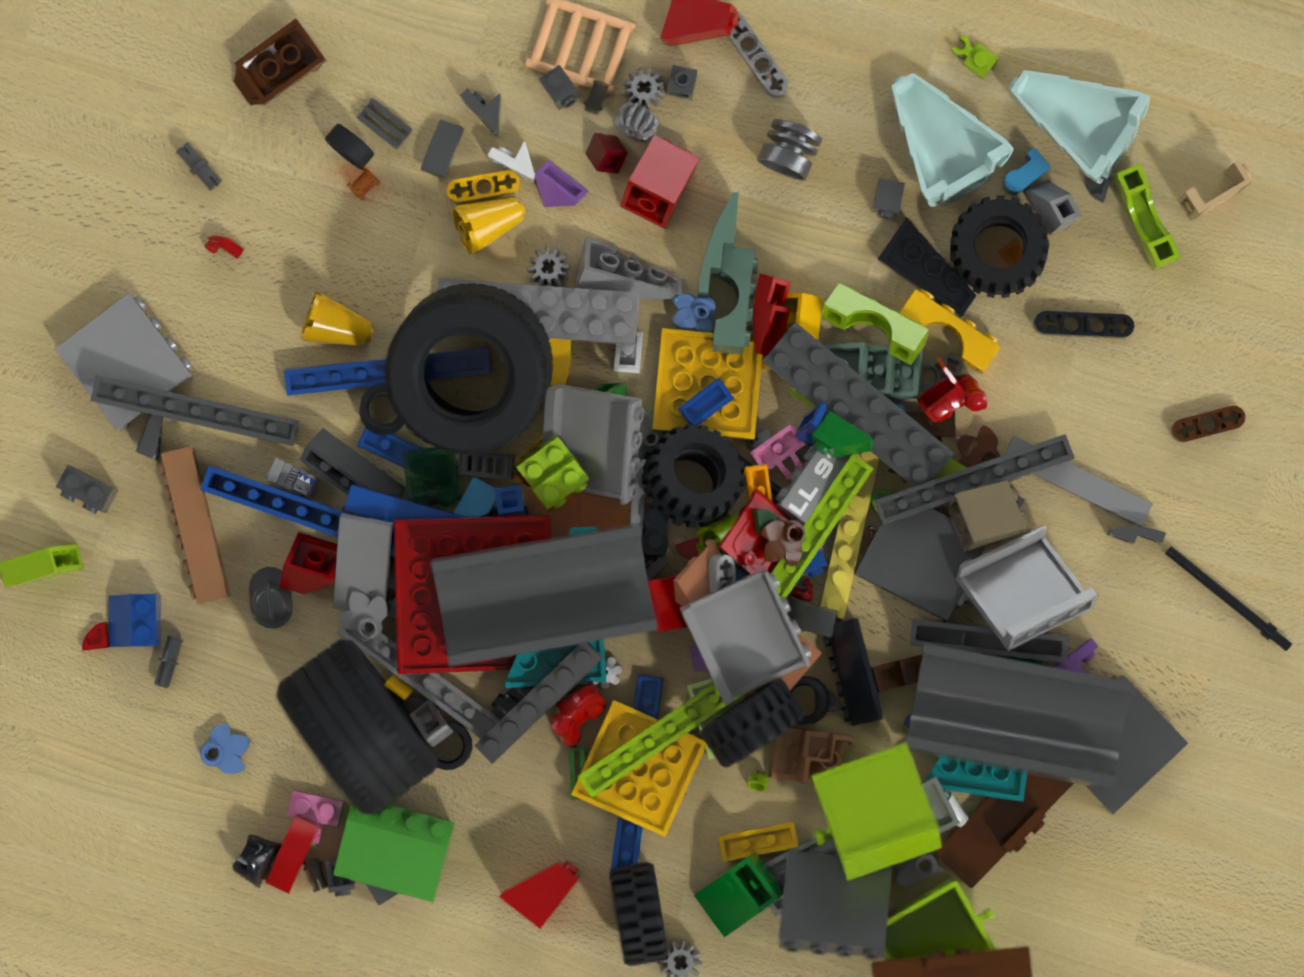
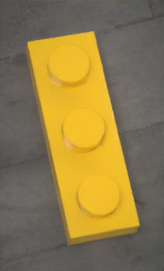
M794 821L718 836L722 862L745 858L754 851L761 855L799 846Z

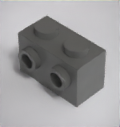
M67 465L56 485V488L62 490L60 496L74 502L75 498L84 502L82 507L94 514L98 510L106 513L118 490L71 465Z

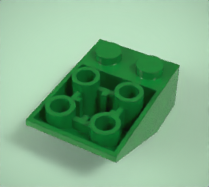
M754 851L696 893L694 897L723 937H726L779 900L784 895V890Z

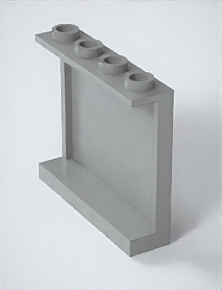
M128 293L55 348L90 396L92 395L96 376L168 392L187 378L192 379L194 377L190 372L193 366L185 356L180 359L175 352L178 348L169 336L165 338L159 330L163 327L154 316L149 318L144 310L147 306L139 296L134 298ZM96 403L119 432L125 430L128 427V423L141 414L136 411Z
M558 383L548 387L545 397L542 445L556 434L560 437L589 476V480L586 482L588 485L582 492L621 499V505L627 504L636 497L638 491L636 473L640 466L638 448L642 441L640 423L644 416L642 399Z
M1045 525L1038 529L1032 528L1023 536L1017 539H1009L1001 547L988 549L980 557L973 560L968 559L959 566L956 581L1007 650L1093 609L1098 596L1092 587L1084 590L1045 538L1047 527Z
M765 568L680 607L725 706L735 702L733 698L804 665L807 668L811 666L808 660L812 657L806 643L801 645L797 636L801 634L795 619L790 621L787 612L791 610L784 596L779 597L776 588L780 587L774 573L769 574Z

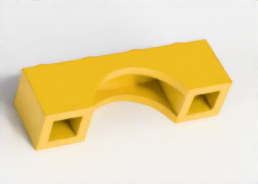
M915 289L900 311V314L914 322L921 323L924 327L942 325L951 329L961 343L962 362L982 374L1001 347L996 344L998 340L987 332L983 335L977 331V326L967 318L961 320L954 315L956 311L948 305L942 304L940 306L934 302V296L924 289L921 291Z

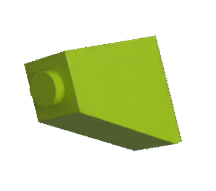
M78 544L47 547L0 562V576L5 588L21 586L84 569Z

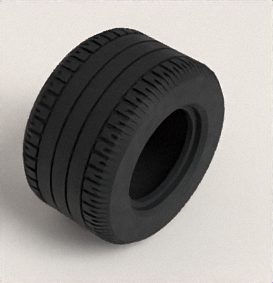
M463 283L456 286H448L446 289L442 288L424 298L412 309L391 340L386 355L384 372L387 394L390 395L389 400L391 405H393L395 413L399 415L398 418L403 424L405 423L406 428L410 432L412 431L417 438H421L423 442L431 444L432 447L456 454H480L501 448L503 445L512 442L529 427L546 397L553 372V354L551 353L552 348L550 342H548L547 332H544L545 328L539 322L540 319L536 314H533V310L529 306L525 305L526 303L521 299L518 300L515 295L507 293L508 291L501 288L499 290L497 289L498 287L480 283L478 285L476 283H468L467 285ZM470 334L487 340L499 351L506 365L507 383L502 397L492 408L480 411L464 410L452 406L436 394L428 382L424 367L430 351L440 341L453 335Z
M340 639L329 646L330 649L326 648L317 655V658H312L304 664V667L301 666L291 676L283 679L278 685L276 697L297 733L339 790L360 813L374 815L395 801L398 796L400 797L410 790L411 787L421 782L423 777L426 778L431 775L436 769L438 757L432 746L426 742L398 697L385 687L386 681L354 641Z

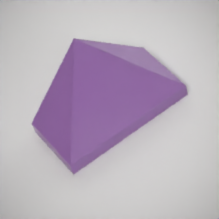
M549 160L535 173L544 207L575 206L588 193L587 189Z

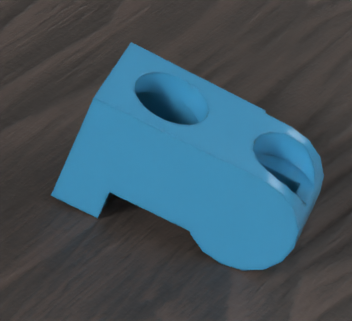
M1035 147L1026 154L1025 159L1028 162L1018 170L1010 171L1005 176L1003 188L1008 194L1017 195L1051 168Z

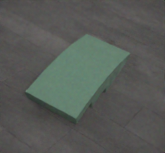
M733 192L720 214L709 240L702 264L698 297L708 296L710 274L720 275L724 246H734L738 192Z
M865 342L823 344L888 399H920L923 350H921L912 365L890 355L889 345L868 346Z

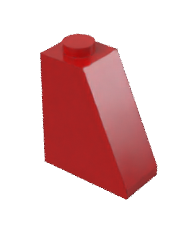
M672 0L660 39L667 46H676L730 36L732 28H735L738 23V11L732 4L717 0Z

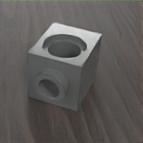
M672 65L667 95L692 101L698 70Z
M879 179L872 211L878 213L877 217L892 219L893 216H898L905 183Z

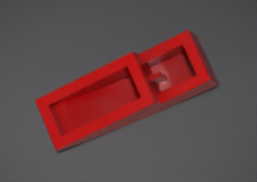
M761 273L759 274L754 299L753 334L756 353L767 356L782 338L786 329L791 309L784 307L791 282Z
M300 814L294 817L266 881L267 884L288 894L290 893L321 824Z

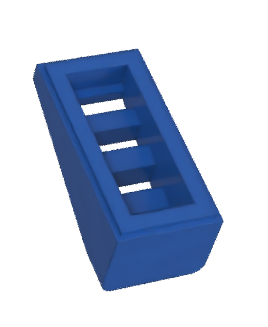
M820 403L804 416L795 434V438L809 446L813 445L812 434L823 421L827 404Z

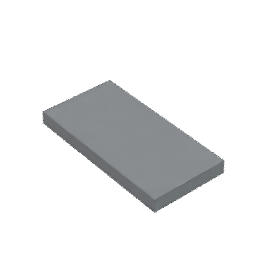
M341 514L333 609L350 610L349 599L353 591L363 592L371 600L382 595L386 601L392 522Z

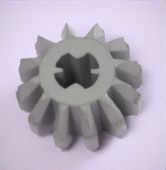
M641 67L638 68L639 76L630 72L628 75L632 81L625 80L623 82V86L629 88L623 91V96H631L627 102H637L641 106L645 104L648 110H651V102L658 107L660 102L656 97L664 98L665 93L660 90L666 87L665 82H658L661 74L657 73L651 77L652 68H648L647 74H643ZM642 85L643 87H646L648 85L649 93L647 94L646 92H642L640 94L639 86Z
M632 102L623 104L619 108L614 120L616 128L621 133L626 134L628 138L631 137L635 141L640 140L641 142L651 140L659 125L658 117L653 114V111Z
M545 246L544 255L541 254L540 250H535L538 259L533 257L528 259L531 264L535 265L527 267V272L535 273L530 277V281L535 282L540 278L539 286H544L545 282H547V286H552V282L555 281L557 286L561 287L562 282L559 277L563 279H568L569 277L562 270L570 269V264H561L567 259L566 254L557 258L559 248H555L553 253L550 254L549 246ZM549 262V265L551 263L554 264V272L548 274V271L546 273L542 272L544 264Z
M681 939L680 947L677 948L674 940L670 941L673 950L670 951L668 949L669 957L664 961H659L668 963L662 966L660 971L665 972L670 969L667 977H673L674 974L677 977L682 975L690 977L689 972L698 976L699 971L693 968V966H702L703 962L693 960L701 955L700 951L691 954L695 944L690 943L686 949L684 948L685 939ZM679 955V958H681V955L686 956L685 962L687 965L685 967H682V965L681 968L675 966L676 960L674 958Z

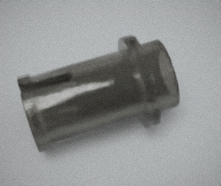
M593 80L589 97L584 101V109L587 112L599 114V111L603 110L602 103L609 85L600 80Z
M318 857L305 861V867L303 868L304 871H307L313 892L321 890L317 880H319L321 888L329 887L321 867L323 862L319 861Z

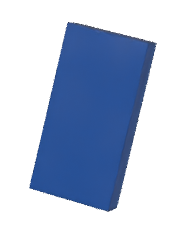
M717 378L677 410L688 424H693L696 428L734 400V397L722 381Z

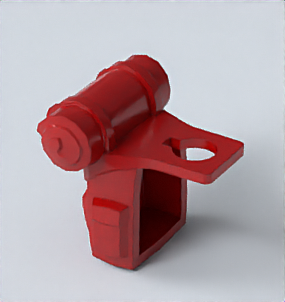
M940 357L936 358L948 377L921 394L920 399H917L919 406L932 422H941L950 418L953 411L963 406H966L971 411L985 410L988 400L985 392L980 389L977 380L969 374H963L955 379Z
M592 681L560 703L559 701L555 703L560 712L556 713L551 719L552 731L558 736L559 741L567 747L575 748L579 744L581 739L580 726L590 718L592 720L596 719L604 711L603 708L607 706L600 690Z

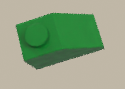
M829 411L812 434L814 448L821 454H829L834 458L869 452L873 448L872 437Z

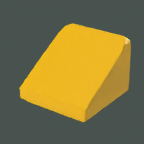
M394 674L385 683L386 688L403 700H407L414 692L412 687Z

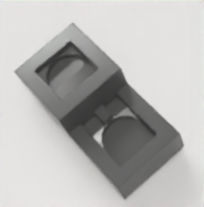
M440 119L424 157L421 170L445 179L453 161L456 148L463 135L464 128Z
M1120 527L1109 530L1107 535L1129 544L1135 543L1137 536L1160 544L1163 543L1166 533L1145 527Z
M790 598L789 607L791 610L787 612L790 621L796 620L799 629L826 637L833 636L837 615L836 610L815 606L816 603Z

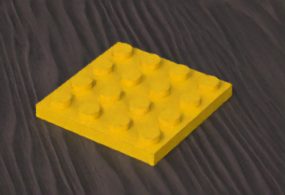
M662 328L652 430L670 432L678 426L683 429L685 425H689L677 409L719 378L732 394L734 400L700 425L707 426L711 432L714 429L721 433V437L755 440L762 355L756 353L754 337L750 336L749 347H744L743 355L712 352L714 333Z
M613 700L581 773L659 720ZM686 733L593 798L589 795L579 778L571 795L666 837L707 744L704 740Z

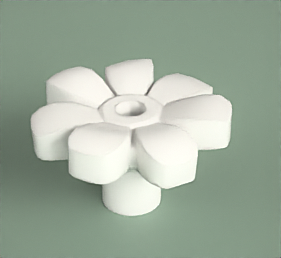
M609 657L605 661L608 674H606V682H601L602 689H608L610 682L613 685H617L620 681L616 675L622 673L621 666H614L616 659L613 657Z

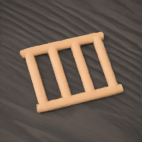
M546 0L548 7L531 58H527L525 67L546 74L560 65L573 83L613 95L615 90L613 82L630 32L633 33L636 24L566 0ZM561 9L572 13L554 66L540 60L557 10ZM585 17L596 21L578 74L566 70L565 66L581 18ZM609 25L619 28L620 32L602 82L590 78L589 74L605 26Z

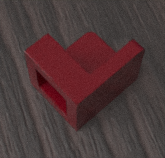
M594 133L586 150V156L596 171L619 174L628 154L617 136Z

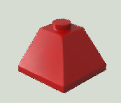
M298 532L283 565L279 587L304 595L331 585L336 575L338 544Z

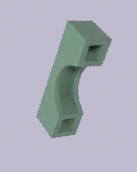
M724 246L720 279L733 287L737 294L738 303L730 314L716 319L712 352L743 355L744 347H749L751 332L746 331L747 322L752 323L753 307H748L749 298H754L756 288V283H751L752 274H757L758 259L754 258L753 249Z

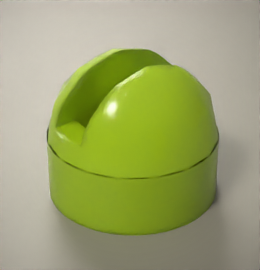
M756 770L749 776L747 786L753 791L765 792L768 788L769 777L766 772L763 771L761 774L759 770Z

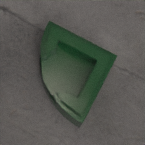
M752 510L756 535H761L762 528L769 522L780 521L774 513L768 510Z

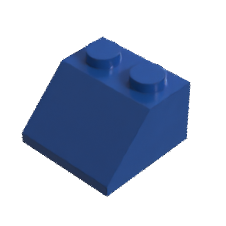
M129 594L109 596V647L161 646V595Z

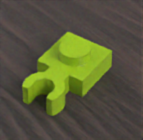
M961 35L959 40L964 43L965 48L959 50L953 46L951 51L956 56H964L966 59L962 65L980 79H983L999 58L980 43L973 48L970 40Z

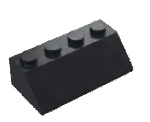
M854 618L835 623L833 636H823L825 647L830 646L833 655L828 657L831 671H837L839 682H835L838 697L844 698L845 707H841L844 721L850 722L851 726L882 720L884 717L859 620Z

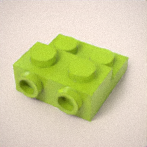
M557 434L515 464L516 468L532 487L533 492L547 509H550L552 506L554 509L561 507L567 501L565 498L573 491L575 494L580 493L588 485L586 483L589 480L587 472Z

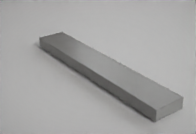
M1013 436L1004 455L1030 447L1032 444ZM1069 462L1033 474L1139 527H1142L1153 503Z

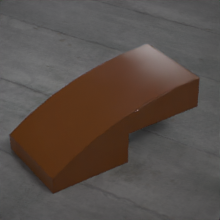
M922 654L871 667L877 692L918 682Z

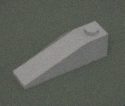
M590 237L585 238L576 272L575 288L637 292L641 294L640 299H673L675 296L682 294V279L656 266L649 268L638 262L639 258L633 254L630 258L617 251L618 247L611 243Z

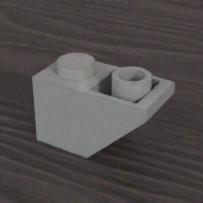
M1050 181L1043 182L1026 190L1035 210L1041 216L1043 224L1046 225L1049 235L1070 227L1082 216L1071 194Z

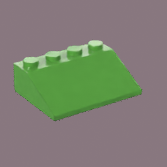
M351 804L333 876L434 902L454 832V822L392 805L385 806L383 810L374 815L362 814Z

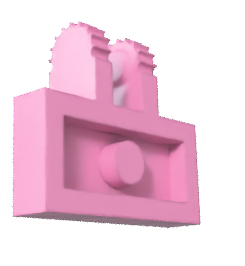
M791 423L751 451L750 455L757 465L767 464L768 471L777 466L783 477L789 482L791 481L789 479L791 473L785 468L782 461L790 457L795 468L798 466L802 467L803 464L795 452L804 447L806 443L795 438L797 430Z
M293 790L287 816L295 817L297 814H300L321 824L313 843L319 844L324 824L335 827L339 826L344 801Z

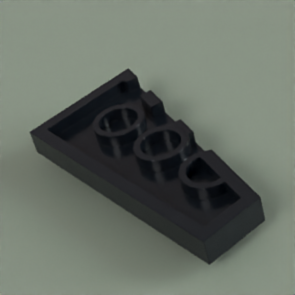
M906 217L877 260L920 290L924 289L929 292L939 303L951 307L956 311L955 314L962 318L977 295L968 285L966 286L961 281V277L953 271L945 262V259L937 253L922 233L920 234L912 225L913 223Z

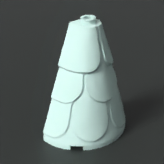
M1024 70L1020 77L1016 76L1009 87L1011 97L1039 129L1042 128L1059 149L1064 151L1088 178H1091L1098 184L1103 182L1102 176L1107 179L1126 154L1139 130L1140 118L1144 119L1151 98L1139 91L1104 86L1101 83L1072 80L1068 76Z
M912 73L907 77L901 76L893 82L891 94L900 130L905 135L910 159L914 164L922 196L929 206L935 207L937 202L944 206L968 195L993 176L992 172H994L997 165L1002 167L1010 158L1014 148L1008 143V140L977 120L976 116L949 100L948 95L916 74Z

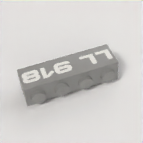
M811 446L803 457L806 460L803 466H798L791 474L789 479L792 482L788 488L783 487L775 499L778 501L776 506L791 520L798 521L801 524L806 523L851 455L834 458L829 454H821L814 446Z

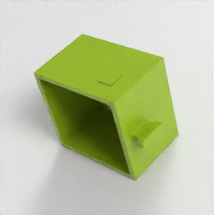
M907 743L812 776L817 799L828 826L821 830L820 828L813 830L818 846L826 841L833 840L847 881L942 848L939 827Z
M949 877L888 912L884 958L885 960L930 956V951L946 950V954L956 953L958 948L971 947L972 951L996 949L982 925L984 921L991 920L995 915L989 907L984 909L979 915H976L957 880Z

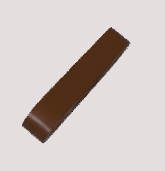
M1229 406L1183 418L1172 425L1171 435L1177 442L1184 443L1234 430L1244 424L1245 413L1238 406ZM1230 411L1233 414L1239 415V419L1235 422L1236 425H1233L1232 421L1222 423L1224 428H1220V419L1229 416ZM1204 417H1210L1214 420L1215 427L1212 431H1205L1201 427V421ZM1192 420H1196L1195 425L1199 435H1196V430L1186 433V438L1182 434L1177 433L1180 424H1183L1184 427H1190L1194 425Z

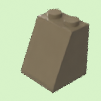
M1008 480L956 493L947 503L948 513L964 553L1019 535L1026 529L1027 519L1023 510H1019L1016 503L1018 500L1016 490L1013 486L1010 487Z

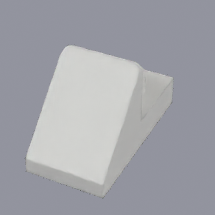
M525 141L515 159L512 158L513 153L503 147H499L498 150L493 147L488 154L489 161L507 170L514 171L518 176L534 184L536 177Z
M637 332L635 345L616 344L614 371L640 373L643 332Z

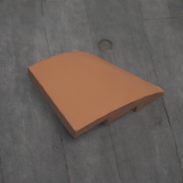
M710 538L705 541L706 548L698 558L692 557L686 568L674 579L675 602L682 606L710 594L709 561L713 555L720 554L716 543Z
M791 727L773 740L768 777L814 784L812 776L838 767L843 761L842 757L849 746L855 742L856 737Z

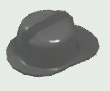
M276 567L259 569L253 575L249 586L254 619L266 628L281 627L289 621L292 615L291 591L279 587L282 570Z

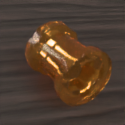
M364 167L362 173L352 183L348 182L346 185L363 201L365 199L364 195L374 185L378 186L380 182Z

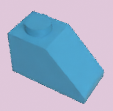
M473 477L454 513L467 517L489 516L492 511L497 512L496 488Z

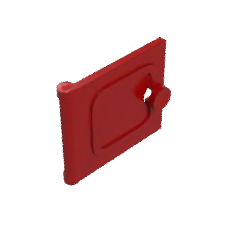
M755 489L751 493L752 498L718 547L731 556L750 575L764 568L771 574L780 560L775 562L765 561L764 547L768 540L762 535H756L752 510H768L774 513L783 523L791 519L761 491ZM793 529L790 530V538L793 536Z

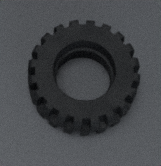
M997 195L994 200H990L989 197L982 198L981 203L977 204L974 202L969 205L968 211L962 212L958 217L957 224H954L950 241V258L954 265L953 269L956 274L961 276V281L966 286H972L973 291L977 294L984 292L990 298H994L995 295L1007 298L1014 292L1018 295L1024 292L1025 287H1031L1044 270L1049 250L1046 225L1042 224V218L1038 212L1035 214L1032 212V206L1027 203L1024 205L1020 204L1017 198L1012 197L1011 200H1005L1004 195ZM993 226H1004L1014 230L1023 241L1024 250L1020 260L1006 268H994L983 263L975 252V241L983 230Z
M693 424L685 425L683 429L679 426L673 428L670 433H665L660 438L644 462L643 470L645 472L642 474V483L647 484L644 492L647 498L651 497V506L654 509L658 508L661 511L660 515L662 517L673 519L672 523L680 526L682 523H686L687 528H695L698 523L700 527L711 524L712 521L721 519L728 513L743 491L742 487L745 484V475L742 474L745 467L744 462L739 461L741 455L737 448L733 449L731 447L732 442L728 438L723 439L720 436L721 433L715 429L711 432L707 426L700 425L698 428H695ZM678 460H691L703 466L712 479L713 491L699 493L685 487L676 476L674 462Z
M776 680L714 719L701 730V736L718 763L727 768L786 732L802 720L804 713L786 683Z
M643 862L614 867L610 871V880L624 964L635 966L664 961L669 956L654 864Z

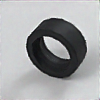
M337 123L325 137V141L338 154L358 169L362 170L374 156V152L360 138L341 124Z
M384 383L374 385L366 390L361 398L359 410L361 422L369 431L379 435L394 434L404 425L398 416L395 420L388 423L377 422L370 416L369 405L372 400L380 396H390L387 394V385Z
M802 676L790 691L793 692L795 688L801 685L810 686L816 690L819 696V704L814 713L804 716L796 724H814L822 720L827 714L831 703L830 693L825 684L819 679L811 676Z
M448 721L447 723L453 732H456L461 737L463 749L458 758L452 761H444L438 758L436 768L442 770H454L464 765L470 758L473 749L472 738L468 730L461 724Z

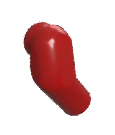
M212 235L205 244V248L213 254L220 247L236 259L244 251L243 247L225 236Z

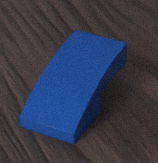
M521 485L495 489L499 516L526 515Z

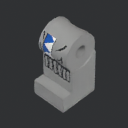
M275 458L266 479L312 498L320 478Z

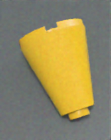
M514 197L457 205L451 211L456 231L460 230L463 237L460 238V241L470 255L478 253L523 221V215H526L523 203L520 200L517 201Z
M315 291L310 302L313 306L310 307L309 312L307 311L301 340L364 346L365 342H371L374 328L370 327L371 322L325 294Z

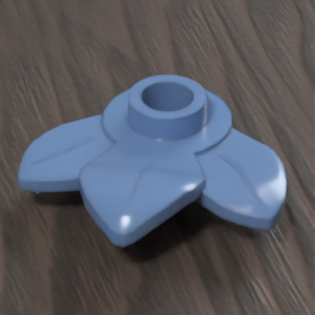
M683 293L672 299L674 305L679 309L673 317V325L680 330L693 329L698 332H711L714 326L712 318L716 313V304L711 297L700 296L695 298L690 294Z
M228 723L220 724L212 729L209 741L202 746L200 750L201 760L208 766H218L224 773L234 774L245 770V765L240 756L248 749L250 739L243 735H231ZM212 748L218 751L216 758L209 756V751Z

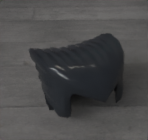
M249 835L245 848L232 866L234 872L260 888L265 872L282 844L265 840L259 836Z

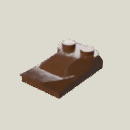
M294 19L234 63L236 65V73L233 82L250 106L256 104L265 105L311 72L319 70L327 60L301 23Z

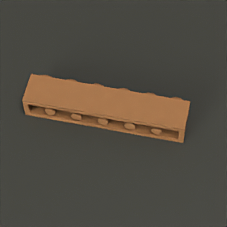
M188 446L161 453L162 460L158 461L161 474L166 475L168 485L164 486L168 500H172L174 510H171V517L174 525L178 524L180 534L177 535V542L180 550L184 549L186 559L183 560V566L186 575L190 574L192 584L189 585L192 600L196 599L197 603L203 604L230 597L206 493L200 490L203 481L195 448Z

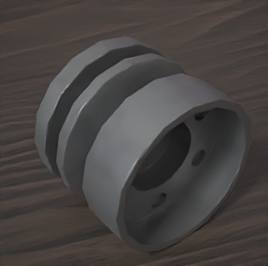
M773 119L771 127L774 130H769L767 136L776 144L763 143L757 161L784 176L797 180H806L812 163L804 155L816 156L818 150L815 147L820 146L822 138L799 123Z

